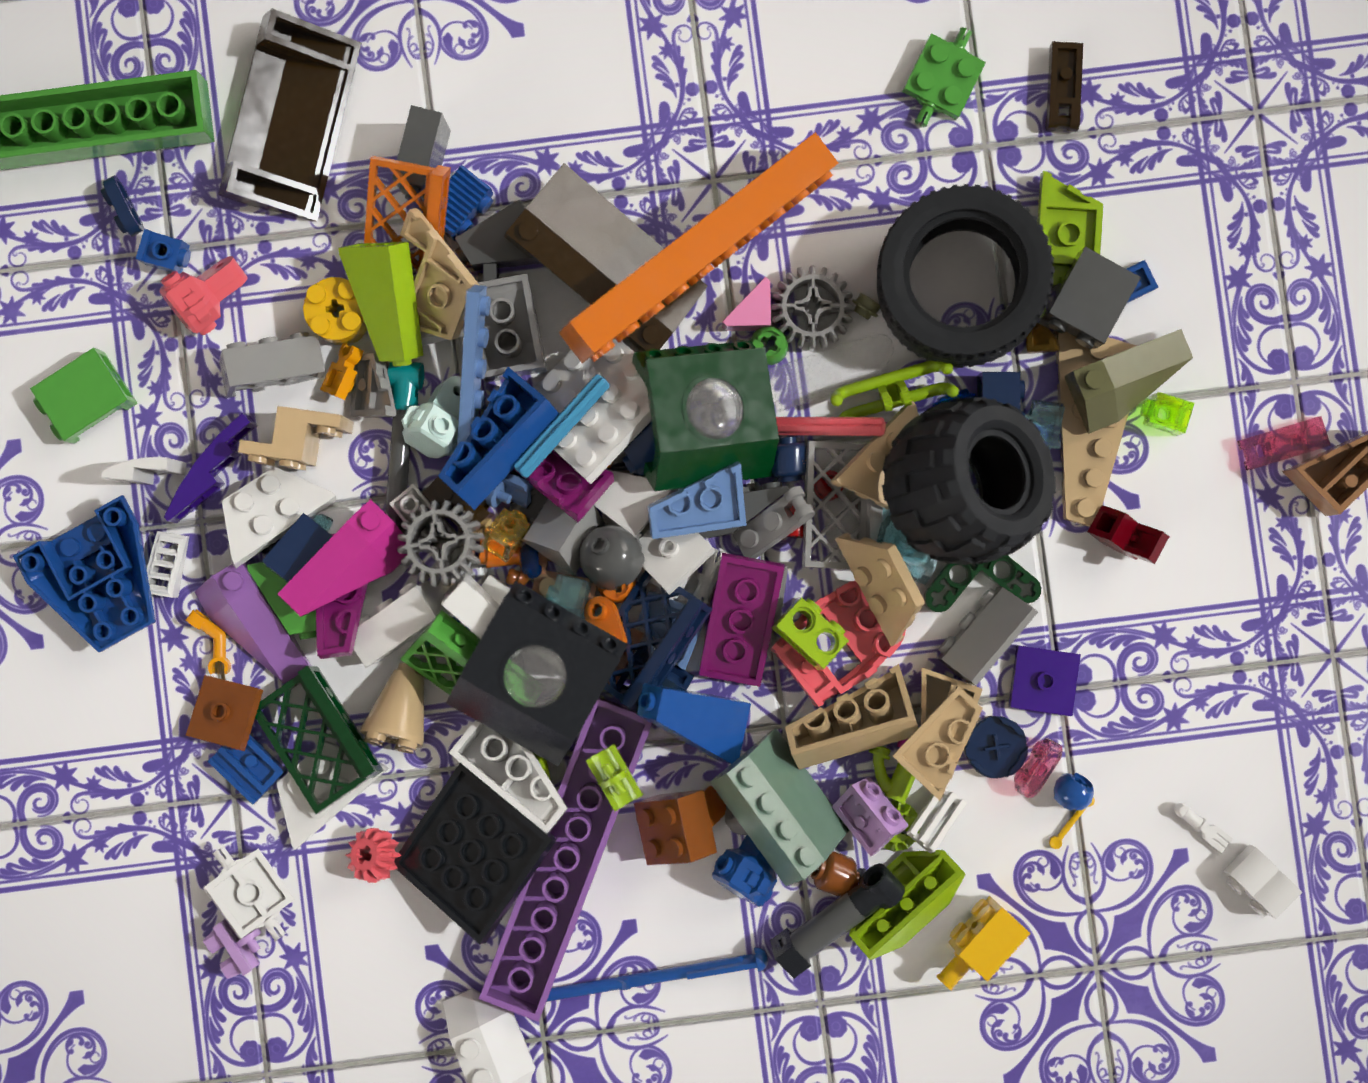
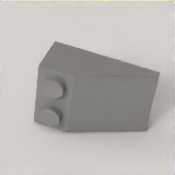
M527 273L478 282L479 285L487 286L486 296L491 298L490 312L488 316H485L484 328L489 330L487 347H483L482 359L487 361L486 375L483 380L486 383L504 380L502 375L508 367L519 376L547 372Z

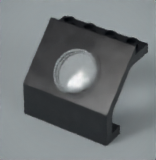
M515 581L464 667L446 704L559 766L619 664L628 644Z

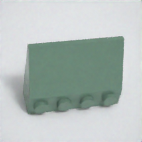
M776 728L710 781L713 788L785 886L805 880L829 857L849 831L806 768L798 769L791 755L789 745Z

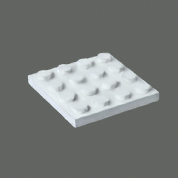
M616 339L612 340L616 346L595 362L589 358L584 363H581L574 352L570 350L535 387L561 413L594 375H601L609 383L608 390L553 449L590 484L651 422L647 388L632 364L634 351L624 342L618 343Z

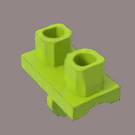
M615 744L586 760L614 811L643 796Z

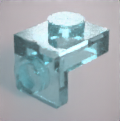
M1032 400L1028 420L1031 419L1039 429L1049 450L1051 448L1060 449L1059 433L1065 410L1064 404Z

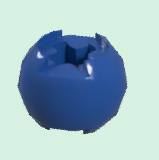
M1065 773L1056 780L1053 793L1056 802L1067 810H1084L1092 803L1094 789L1092 783L1079 773Z

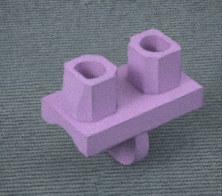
M226 919L212 927L213 931L203 940V943L212 954L222 947H225L231 957L220 964V969L227 979L241 973L244 976L259 965L258 960L253 954L260 949V946L254 939L262 933L259 928L239 939Z

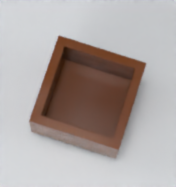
M704 790L659 794L634 803L636 820L647 865L692 863L717 853Z

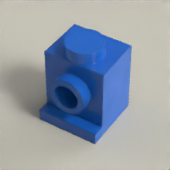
M144 229L135 259L145 265L169 272L177 271L180 274L183 268H186L189 264L191 256L190 245L183 240ZM164 246H166L167 253L161 256Z

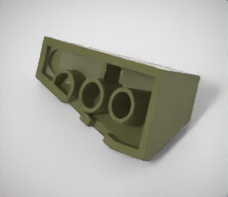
M1179 329L1065 375V380L1087 433L1090 434L1119 422L1193 358V355L1182 329Z

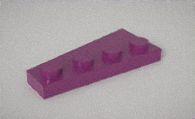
M554 450L529 477H523L577 523L614 482L613 472L605 469L590 484ZM515 468L513 469L516 473L523 477L517 470H515Z
M367 584L316 609L317 656L320 659L351 656L353 654Z

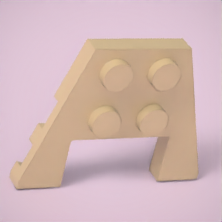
M417 208L410 209L406 215L400 235L424 251L422 262L414 280L420 331L448 340H454L459 338L465 322L466 291L473 285H479V283L422 212Z

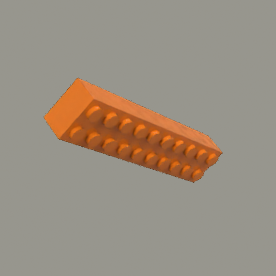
M815 132L577 315L559 332L560 336L581 363H584L589 358L593 362L597 361L616 346L612 342L613 339L620 343L640 327L637 322L638 320L644 324L665 307L662 301L668 305L690 287L686 282L692 287L712 271L714 267L716 268L830 179L833 176L830 170L838 164V161Z

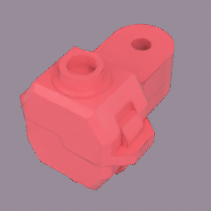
M229 256L214 264L198 277L185 272L179 274L177 271L169 273L161 280L163 286L160 288V294L187 329L193 333L206 335L217 326L215 320L221 317L220 301L241 287L248 277L233 256Z

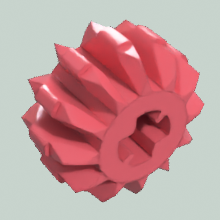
M370 828L366 831L357 832L356 840L348 842L352 850L345 856L351 859L347 868L355 871L354 878L365 880L368 883H377V881L390 878V870L398 869L394 861L395 858L401 856L398 852H395L399 842L391 839L392 833L379 830V828Z

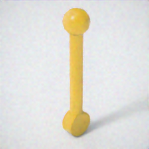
M1093 797V799H1092V803H1091L1088 807H1091L1092 805H1094V803H1095L1094 797ZM1086 809L1077 810L1059 834L1049 839V845L1053 849H1059L1062 846V839Z

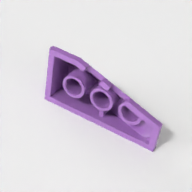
M250 560L237 568L231 564L212 575L195 591V594L208 617L282 683H287L299 675L297 672L310 665L294 635L288 634L248 572L247 565L252 564Z

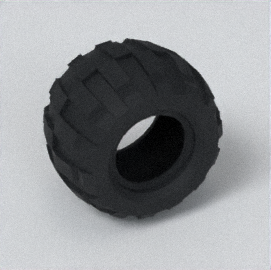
M957 398L928 408L905 425L892 441V449L888 455H885L882 468L884 472V485H882L884 501L887 502L891 514L890 519L896 530L902 532L907 538V544L918 553L923 552L929 555L931 559L950 564H983L1016 552L1030 542L1040 532L1043 523L1049 520L1053 510V496L1056 493L1053 459L1049 447L1041 436V432L1031 419L1028 420L1022 415L1020 409L1009 403L1003 404L1000 401H996V399ZM969 465L974 472L978 484L979 496L970 479Z

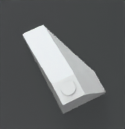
M476 720L449 751L450 755L546 833L550 832L568 809L533 752Z

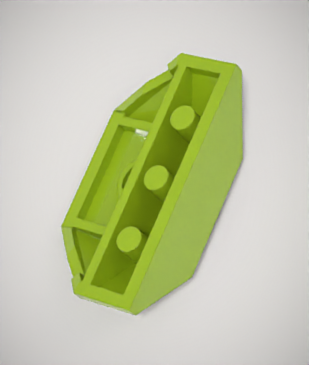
M936 850L931 854L928 851L903 852L887 866L905 887L903 898L892 908L878 909L849 932V936L869 960L903 947L951 903L966 874L944 850Z

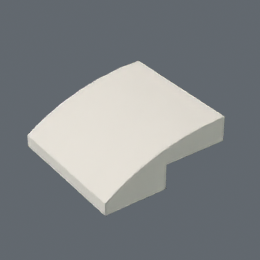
M167 457L132 459L101 471V478L126 483L153 485L154 473L185 475L187 463Z

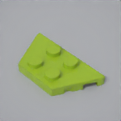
M1043 171L1040 174L1037 222L1039 225L1042 224L1043 232L1049 238L1048 245H1051L1052 248L1051 254L1054 258L1053 287L1063 281L1077 253L1084 247L1100 254L1104 204L1091 196H1084L1079 189L1070 184L1067 186L1053 178V174Z

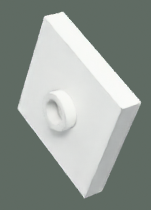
M649 529L638 539L644 554L643 568L669 595L716 552L699 533L652 539Z

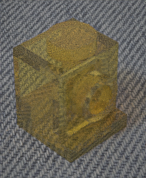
M503 508L492 524L484 530L485 538L482 540L481 546L507 563L523 543L522 539L531 524L527 522V517L521 511H509Z

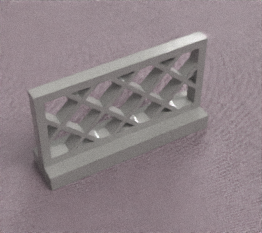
M806 441L804 500L812 506L815 513L821 509L831 522L821 532L812 524V518L803 524L802 567L850 569L848 563L838 554L840 551L839 546L834 549L823 537L834 525L842 534L849 533L839 522L849 511L858 519L857 527L849 533L852 539L857 535V540L866 537L882 543L883 507L876 505L871 499H863L859 496L850 502L841 492L842 486H834L826 474L836 463L843 469L846 464L841 458L849 450L860 451L866 444ZM815 448L825 449L833 458L823 469L814 461ZM833 449L842 451L839 454H837ZM820 478L832 489L822 501L813 492L814 484ZM835 494L847 506L836 517L825 506ZM820 541L830 554L822 561H811V548ZM833 557H835V559H836L838 562H829V561H830Z

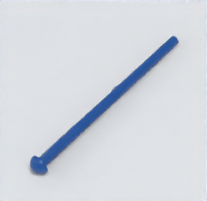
M754 947L755 954L551 988L546 1002L614 990H629L632 987L685 978L689 980L754 968L761 972L767 967L768 955L763 949Z

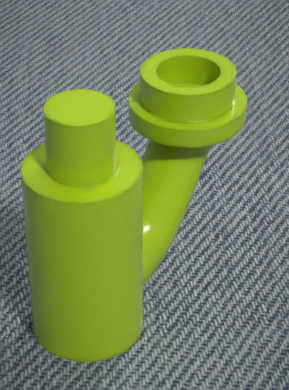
M884 746L869 749L868 752L873 754L876 781L885 793L884 795L905 804L915 777L898 762L890 779L886 772L884 759L890 761L891 757L889 755L891 750Z

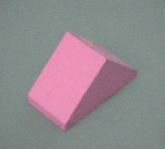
M767 277L722 321V328L725 331H756L759 328L771 326L770 280Z

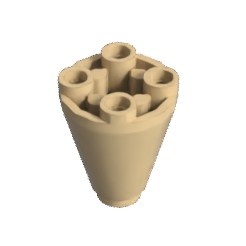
M399 663L398 669L392 672L365 719L360 731L365 735L364 742L377 746H383L384 742L396 744L395 750L413 754L416 748L423 747L424 677L406 663Z

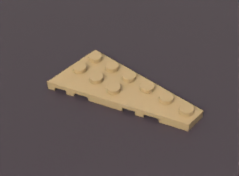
M1055 331L1060 346V351L1056 352V364H1058L1059 379L1057 389L1059 433H1061L1062 447L1060 449V457L1063 470V519L1090 527L1101 505H1103L1128 414L1119 422L1088 434L1064 376L1074 370L1137 345L1108 337L1105 344L1098 348L1093 347L1089 349L1078 344L1075 341L1076 337L1068 332L1059 333Z

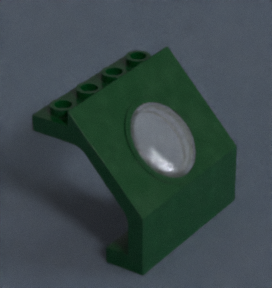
M738 340L734 343H708L702 346H679L671 349H648L647 351L633 352L632 364L645 383L648 393L655 454L653 462H645L643 473L654 492L684 488L737 461L741 463L742 480L771 477L779 434L765 347L755 348L751 341Z

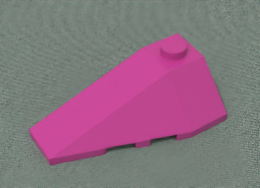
M370 499L329 539L277 595L302 617L353 590H357L382 576L384 577L392 573L402 564L401 560L408 555L398 553L397 550L398 547L406 545V542L397 539L399 534H403L402 531Z

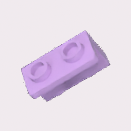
M870 777L851 785L832 806L833 810L870 857L877 854L895 835L908 827V823L904 820L901 813L883 794L881 788Z

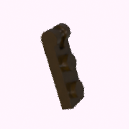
M1052 41L1050 44L1046 130L1056 131L1057 128H1067V131L1078 132L1083 43ZM1059 107H1068V115H1059Z

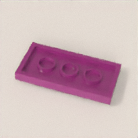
M722 553L711 607L713 610L709 617L699 676L761 686L772 633L771 627L774 623L785 564Z

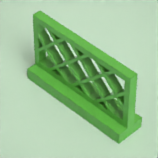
M441 610L435 616L432 623L405 651L400 660L450 695L480 638ZM413 654L425 655L427 662H422ZM435 656L445 657L447 664L437 663ZM509 659L505 668L507 689L518 702L533 707L545 685ZM441 673L451 674L453 681L447 680Z

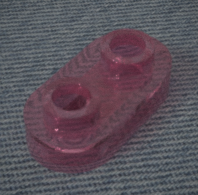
M1050 738L1038 741L1033 746L1031 755L1024 766L1015 774V790L1026 798L1036 796L1059 763L1063 752L1062 746Z

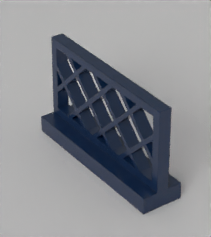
M646 570L618 610L627 637L628 645L624 652H627L629 668L614 671L609 679L610 684L607 683L604 690L621 701L623 705L635 712L638 711L643 683L659 686L663 684L713 610L680 586L670 595L661 587V594L647 597L646 586L652 576ZM682 595L688 599L681 611L671 613L669 598ZM663 599L665 615L650 618L648 603ZM642 604L644 620L629 623L628 612L632 606ZM666 621L667 632L663 638L653 640L651 624ZM645 626L647 641L632 645L630 629ZM648 647L649 659L643 665L635 666L633 650ZM630 674L631 685L623 695L617 690L615 677Z

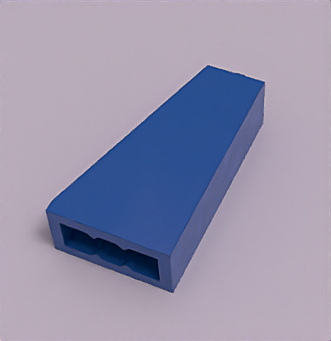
M643 683L637 715L708 756L732 764L741 754L751 703L723 696Z

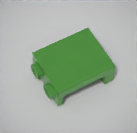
M94 347L30 388L36 397L33 399L35 406L42 414H47L52 422L50 429L60 441L63 440L73 444L80 441L79 435L121 408L129 410L138 404L106 353Z

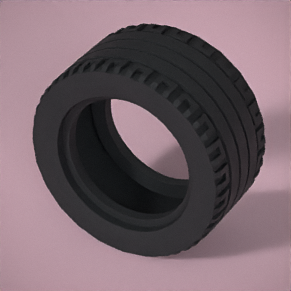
M963 184V186L952 185L951 188L942 187L937 192L934 190L927 196H921L919 201L911 203L910 207L903 210L901 216L896 218L894 224L889 228L887 236L884 238L878 258L877 296L882 316L888 328L891 329L892 334L897 337L899 342L907 347V350L912 351L919 358H925L926 361L951 363L958 368H963V366L974 367L975 365H984L986 362H992L999 357L1005 356L1006 353L1011 352L1031 332L1043 314L1052 292L1054 258L1051 254V245H1048L1049 238L1044 234L1042 224H1038L1037 217L1035 215L1032 216L1028 207L1025 208L1021 205L1022 202L1019 200L1015 201L1011 195L1003 194L1001 190H991V187L988 186L985 188L976 184L975 186H969V184ZM954 231L979 233L993 240L1006 253L1013 267L1015 289L1010 305L999 316L981 325L958 327L936 320L918 303L910 284V267L919 251L928 242L940 235Z

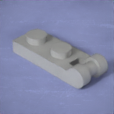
M801 486L789 489L781 499L748 522L747 526L741 527L732 534L744 557L758 558L815 516L812 506L804 500L805 493ZM792 506H794V508H795V510H796L795 513H794V515L792 514V512H791V510H790V508H791Z

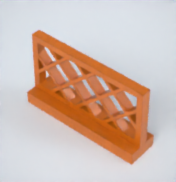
M372 156L369 166L364 243H377L373 238V230L380 225L391 237L392 240L390 242H402L401 239L403 237L395 233L387 220L398 213L403 221H405L407 213L403 209L414 201L444 240L451 167L438 165L436 168ZM378 166L389 168L397 180L386 187L378 177ZM412 173L426 175L425 188L419 193L414 190L406 179ZM398 183H401L412 197L401 206L389 191ZM423 194H425L424 201L420 198ZM382 195L385 196L395 209L386 217H383L375 207L376 200ZM374 217L378 221L376 224H374ZM421 249L414 253L410 252L411 264L417 272L424 256V251ZM417 255H419V261L415 258Z

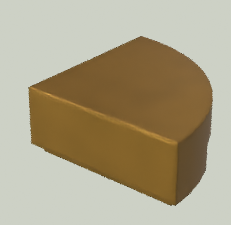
M1039 323L1034 326L1026 337L1027 353L1029 354L1060 351L1059 342L1054 333Z

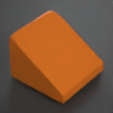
M708 786L704 789L713 827L725 815L726 804L713 786Z

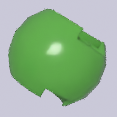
M774 326L759 328L752 334L750 341L755 348H762L764 346L761 342L762 340L768 342L770 339H773L775 341L774 348L777 350H768L766 353L768 365L779 363L788 352L786 335Z

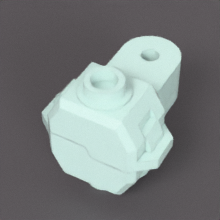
M451 376L440 383L427 403H423L420 406H410L401 420L404 427L402 434L405 443L429 458H442L443 456L452 455L457 447L461 390L460 376Z

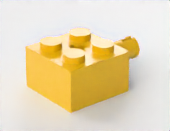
M991 896L986 900H979L971 910L973 915L965 924L963 922L959 923L950 934L951 939L948 943L955 952L953 954L955 957L936 977L951 991L969 969L975 970L988 982L1031 934Z

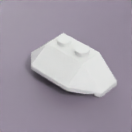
M473 988L442 1001L449 1038L467 1083H530L536 1067L514 1012L480 1000L479 996L481 993Z

